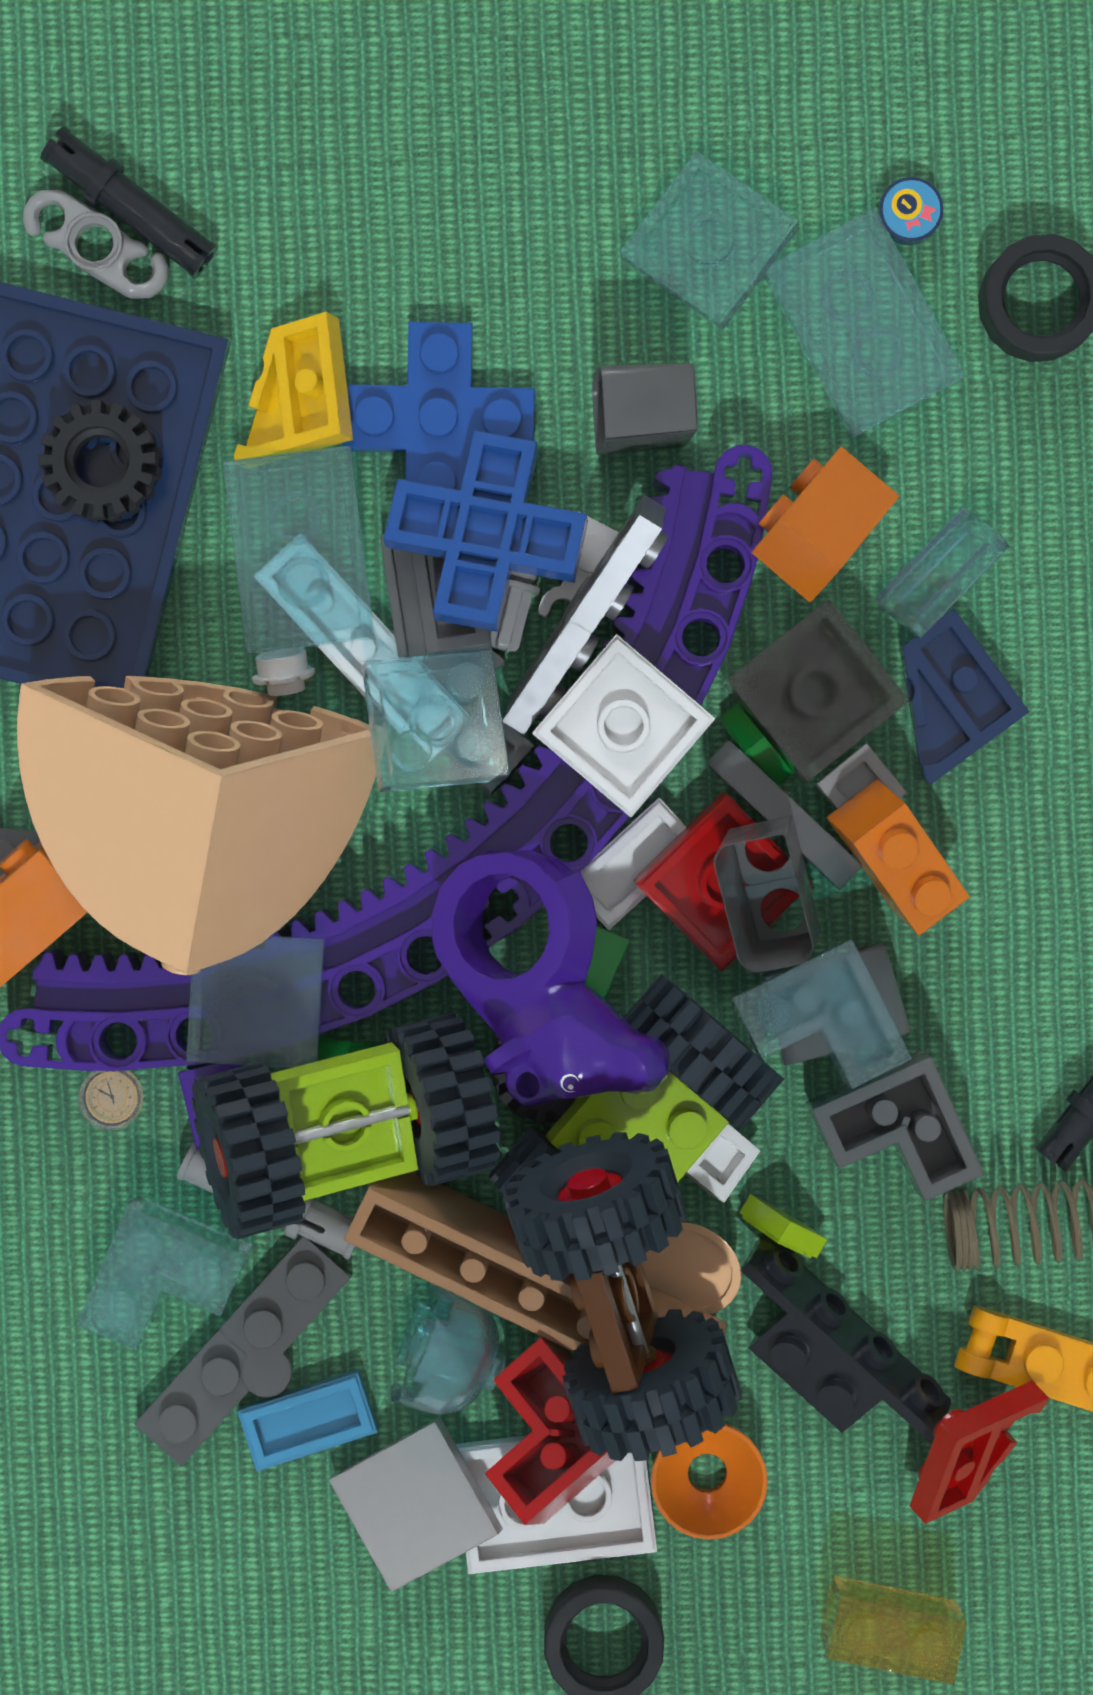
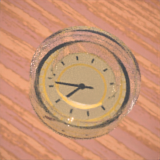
M130 1070L93 1071L84 1079L78 1092V1105L81 1114L88 1123L101 1130L112 1131L127 1126L136 1119L144 1104L143 1086L139 1078Z

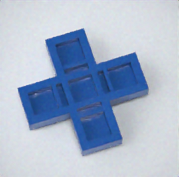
M408 322L407 386L347 385L353 440L342 443V449L344 452L406 453V481L461 490L474 430L534 441L535 388L472 387V323Z
M474 430L461 490L397 479L383 540L386 548L445 558L433 608L435 620L498 632L512 571L575 583L588 525L587 514L527 503L538 455L536 441Z

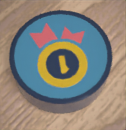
M906 177L892 183L884 192L877 208V219L882 232L890 240L901 245H916L924 242L932 236L943 217V201L938 190L928 181L917 177Z

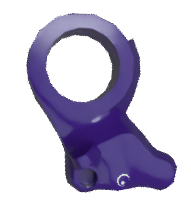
M517 850L503 853L488 851L459 864L440 886L432 911V938L436 956L450 979L473 1008L494 1030L502 1043V1046L483 1059L490 1072H505L508 1094L522 1106L541 1105L556 1099L579 1098L612 1091L646 1094L654 1091L669 1076L670 1052L664 1042L657 1037L640 1033L632 1028L613 1007L594 990L584 984L593 956L597 918L593 897L581 872L574 874L562 861L535 851ZM510 876L526 881L540 895L548 913L549 936L544 953L531 970L523 974H518L504 968L491 955L483 937L482 914L487 898L499 882Z

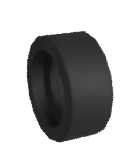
M1056 234L1030 235L1009 245L986 271L978 293L980 320L990 340L1007 355L1028 362L1054 361L1078 348L1093 332V256L1076 241ZM1047 261L1061 266L1072 276L1078 288L1079 305L1074 319L1065 329L1053 335L1035 336L1022 331L1011 321L1005 309L1004 292L1009 278L1018 268L1030 262Z
M592 1575L573 1582L555 1598L545 1619L544 1656L552 1678L568 1695H640L653 1683L663 1663V1625L655 1603L640 1586L620 1576ZM598 1603L614 1604L627 1610L637 1621L641 1632V1649L635 1661L623 1672L611 1676L592 1675L581 1670L571 1659L566 1645L567 1630L573 1618L584 1608Z

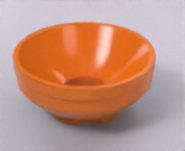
M726 1423L716 1434L707 1430L702 1433L704 1441L692 1448L687 1442L675 1446L676 1454L666 1457L662 1456L661 1450L658 1451L652 1464V1494L659 1512L679 1532L693 1538L719 1539L739 1532L750 1524L759 1513L766 1497L767 1471L759 1449L742 1431ZM712 1454L724 1462L726 1472L724 1479L719 1485L714 1488L703 1489L695 1486L690 1481L688 1468L697 1456Z

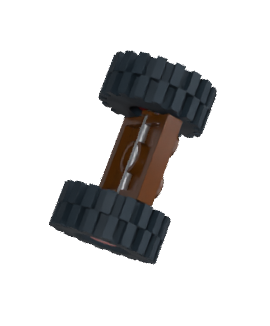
M626 1132L613 1133L609 1140H601L600 1135L586 1137V1144L576 1147L573 1146L572 1142L558 1147L560 1153L554 1156L544 1153L534 1159L536 1167H523L515 1174L517 1181L508 1183L505 1188L507 1196L503 1198L525 1266L527 1268L531 1267L533 1274L539 1277L549 1272L551 1280L564 1281L571 1274L570 1287L574 1304L578 1310L586 1311L591 1326L589 1345L581 1343L573 1351L576 1359L566 1361L564 1366L566 1375H562L573 1414L585 1446L589 1444L591 1451L599 1456L607 1451L609 1458L617 1461H622L628 1453H632L634 1461L649 1460L651 1452L660 1450L663 1457L677 1453L675 1446L685 1442L691 1448L704 1441L702 1437L704 1431L707 1430L716 1434L725 1426L722 1416H734L738 1409L736 1401L741 1400L742 1392L723 1329H720L719 1323L712 1317L705 1321L704 1314L697 1311H692L684 1318L681 1309H669L665 1317H658L642 1266V1262L647 1260L645 1253L649 1250L660 1253L669 1246L667 1237H678L683 1230L681 1222H685L687 1219V1212L668 1149H665L663 1142L657 1138L650 1142L649 1136L646 1134L637 1133L629 1140Z

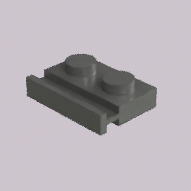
M384 536L380 537L400 665L410 664L412 660L428 658L430 661L492 650L489 630L434 619L433 608L445 558L386 548L383 540Z

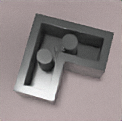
M922 1050L806 1102L830 1158L839 1169L895 1145L915 1192L924 1201H928L984 1175L932 1057Z

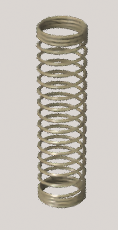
M1080 1178L1074 1185L1073 1192H1071L1068 1185L1059 1180L1051 1195L1048 1187L1039 1182L1033 1189L1031 1197L1027 1188L1019 1183L1013 1190L1012 1198L1010 1199L1006 1189L998 1185L993 1191L991 1203L986 1192L982 1188L977 1187L972 1194L971 1204L968 1193L961 1188L960 1191L954 1189L953 1192L951 1190L947 1191L944 1198V1220L947 1248L952 1268L957 1272L960 1269L971 1271L973 1268L975 1270L980 1268V1254L976 1233V1207L979 1193L983 1199L990 1224L992 1262L995 1268L998 1269L1000 1267V1247L996 1227V1208L999 1191L1004 1198L1010 1219L1013 1263L1017 1267L1020 1266L1021 1247L1016 1221L1019 1190L1022 1191L1029 1210L1033 1260L1039 1266L1042 1261V1248L1036 1210L1040 1188L1043 1190L1049 1206L1052 1251L1055 1261L1059 1264L1063 1257L1061 1232L1057 1216V1200L1060 1186L1065 1191L1070 1205L1073 1253L1075 1259L1080 1262L1083 1258V1241L1077 1211L1078 1193L1080 1185H1083L1091 1205V1235L1093 1243V1191L1085 1180Z

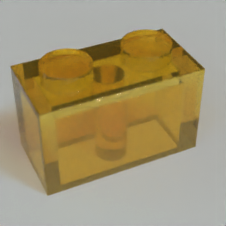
M833 1575L820 1638L827 1659L954 1685L967 1621L956 1600Z

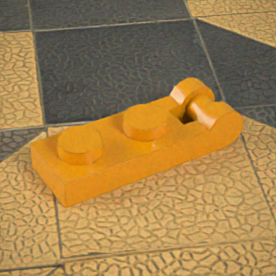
M973 1305L968 1325L973 1327L967 1347L959 1348L954 1363L955 1368L977 1377L992 1379L1014 1387L1033 1380L1049 1398L1093 1412V1342L992 1309ZM997 1336L1011 1339L1005 1360L991 1356Z

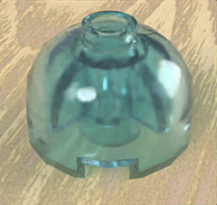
M432 1284L431 1294L437 1298L431 1307L419 1303L411 1318L395 1363L407 1367L403 1385L398 1383L392 1384L390 1386V1397L392 1402L415 1411L434 1415L456 1413L471 1405L483 1388L492 1391L496 1387L493 1379L503 1371L506 1356L497 1352L499 1331L492 1312Z

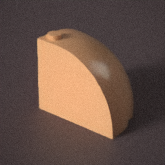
M77 676L22 683L17 716L19 768L31 819L49 860L67 889L100 925L118 939L160 961L162 967L167 971L179 975H194L199 973L201 969L246 953L280 930L307 903L340 858L358 824L375 781L387 733L359 720L314 706L310 714L275 708L277 696L205 682L126 676L124 688L110 686L94 687L95 680L91 676Z

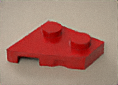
M1032 1380L968 1410L956 1409L946 1414L934 1428L933 1443L926 1461L918 1472L919 1481L909 1505L911 1509L927 1524L973 1502L990 1480V1476L995 1468L1005 1460L1018 1443L1008 1432L1009 1428L1017 1419L1030 1413H1040L1046 1406L1049 1397Z

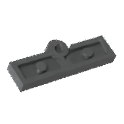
M301 1236L141 1414L134 1425L182 1466L249 1391L257 1396L268 1398L278 1395L285 1390L291 1380L294 1367L287 1348L349 1281L352 1273L320 1244Z

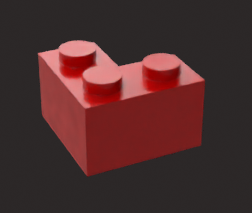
M542 1337L493 1379L495 1384L533 1430L484 1473L524 1525L545 1524L616 1461L609 1458L607 1451L599 1456L591 1451L589 1444L585 1446L562 1375H566L564 1370L566 1361L574 1358L566 1348Z

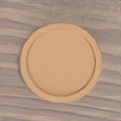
M681 1222L683 1230L678 1237H667L669 1246L660 1253L652 1250L645 1253L647 1260L642 1262L647 1282L648 1285L712 1315L728 1306L737 1295L741 1284L740 1264L732 1248L716 1233L697 1224Z

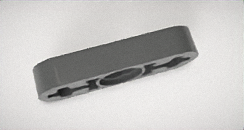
M729 740L706 762V765L764 821L793 816L803 858L837 889L840 890L862 867L830 834ZM783 834L780 835L786 841L785 836Z

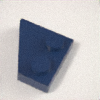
M955 609L950 610L899 648L921 778L927 785L934 783L1029 713L1027 707Z

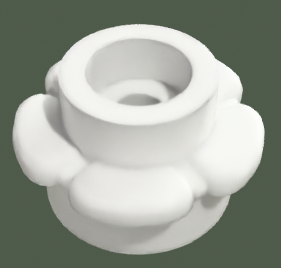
M278 649L259 654L255 657L258 675L253 676L252 680L256 685H266L267 693L270 696L290 695L305 690L304 680L315 674V668H311L308 665L305 649Z

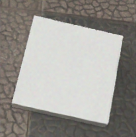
M616 634L532 734L631 818L715 718Z

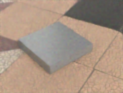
M441 1417L342 1470L329 1480L391 1592L490 1540L503 1530Z

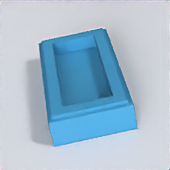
M359 1368L241 1406L237 1411L256 1471L375 1434L379 1428Z

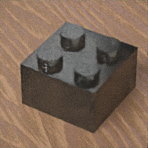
M830 599L822 603L722 683L793 771V774L800 783L811 780L909 702V699Z

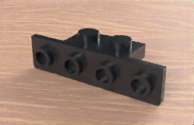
M765 1234L756 1241L740 1271L779 1305L783 1311L755 1334L749 1349L841 1433L883 1400L929 1442L933 1441L935 1426L948 1413L951 1406V1399L943 1392L939 1383L931 1376L922 1373L896 1349L893 1342L885 1334L876 1331L851 1309L839 1292L828 1288L808 1270L794 1251L778 1244Z

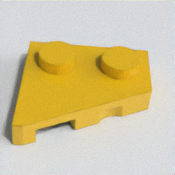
M323 312L272 328L263 355V372L255 382L248 407L257 410L246 446L237 444L234 452L235 465L246 470L353 440L339 318L328 312Z

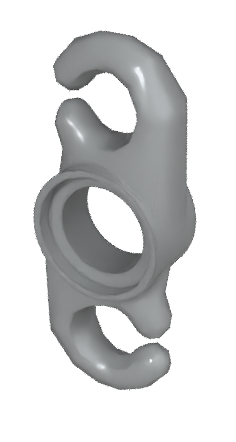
M41 190L30 197L24 207L22 218L27 234L31 236L40 234V211L47 205H56L64 212L65 220L59 229L46 232L43 235V241L46 246L61 250L81 271L130 299L151 298L163 289L168 280L169 272L165 255L159 252L152 254L150 257L153 269L151 278L145 283L136 284L127 276V266L131 260L147 255L148 248L146 243L131 239L110 217L101 214L62 190ZM93 227H101L112 234L113 248L105 259L96 262L88 261L82 258L79 253V239L86 230Z

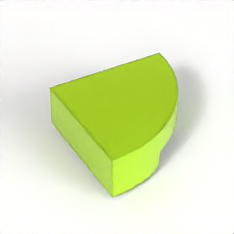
M752 1194L748 1196L739 1212L743 1215L742 1219L778 1244L810 1259L812 1256L818 1257L828 1240L804 1223Z

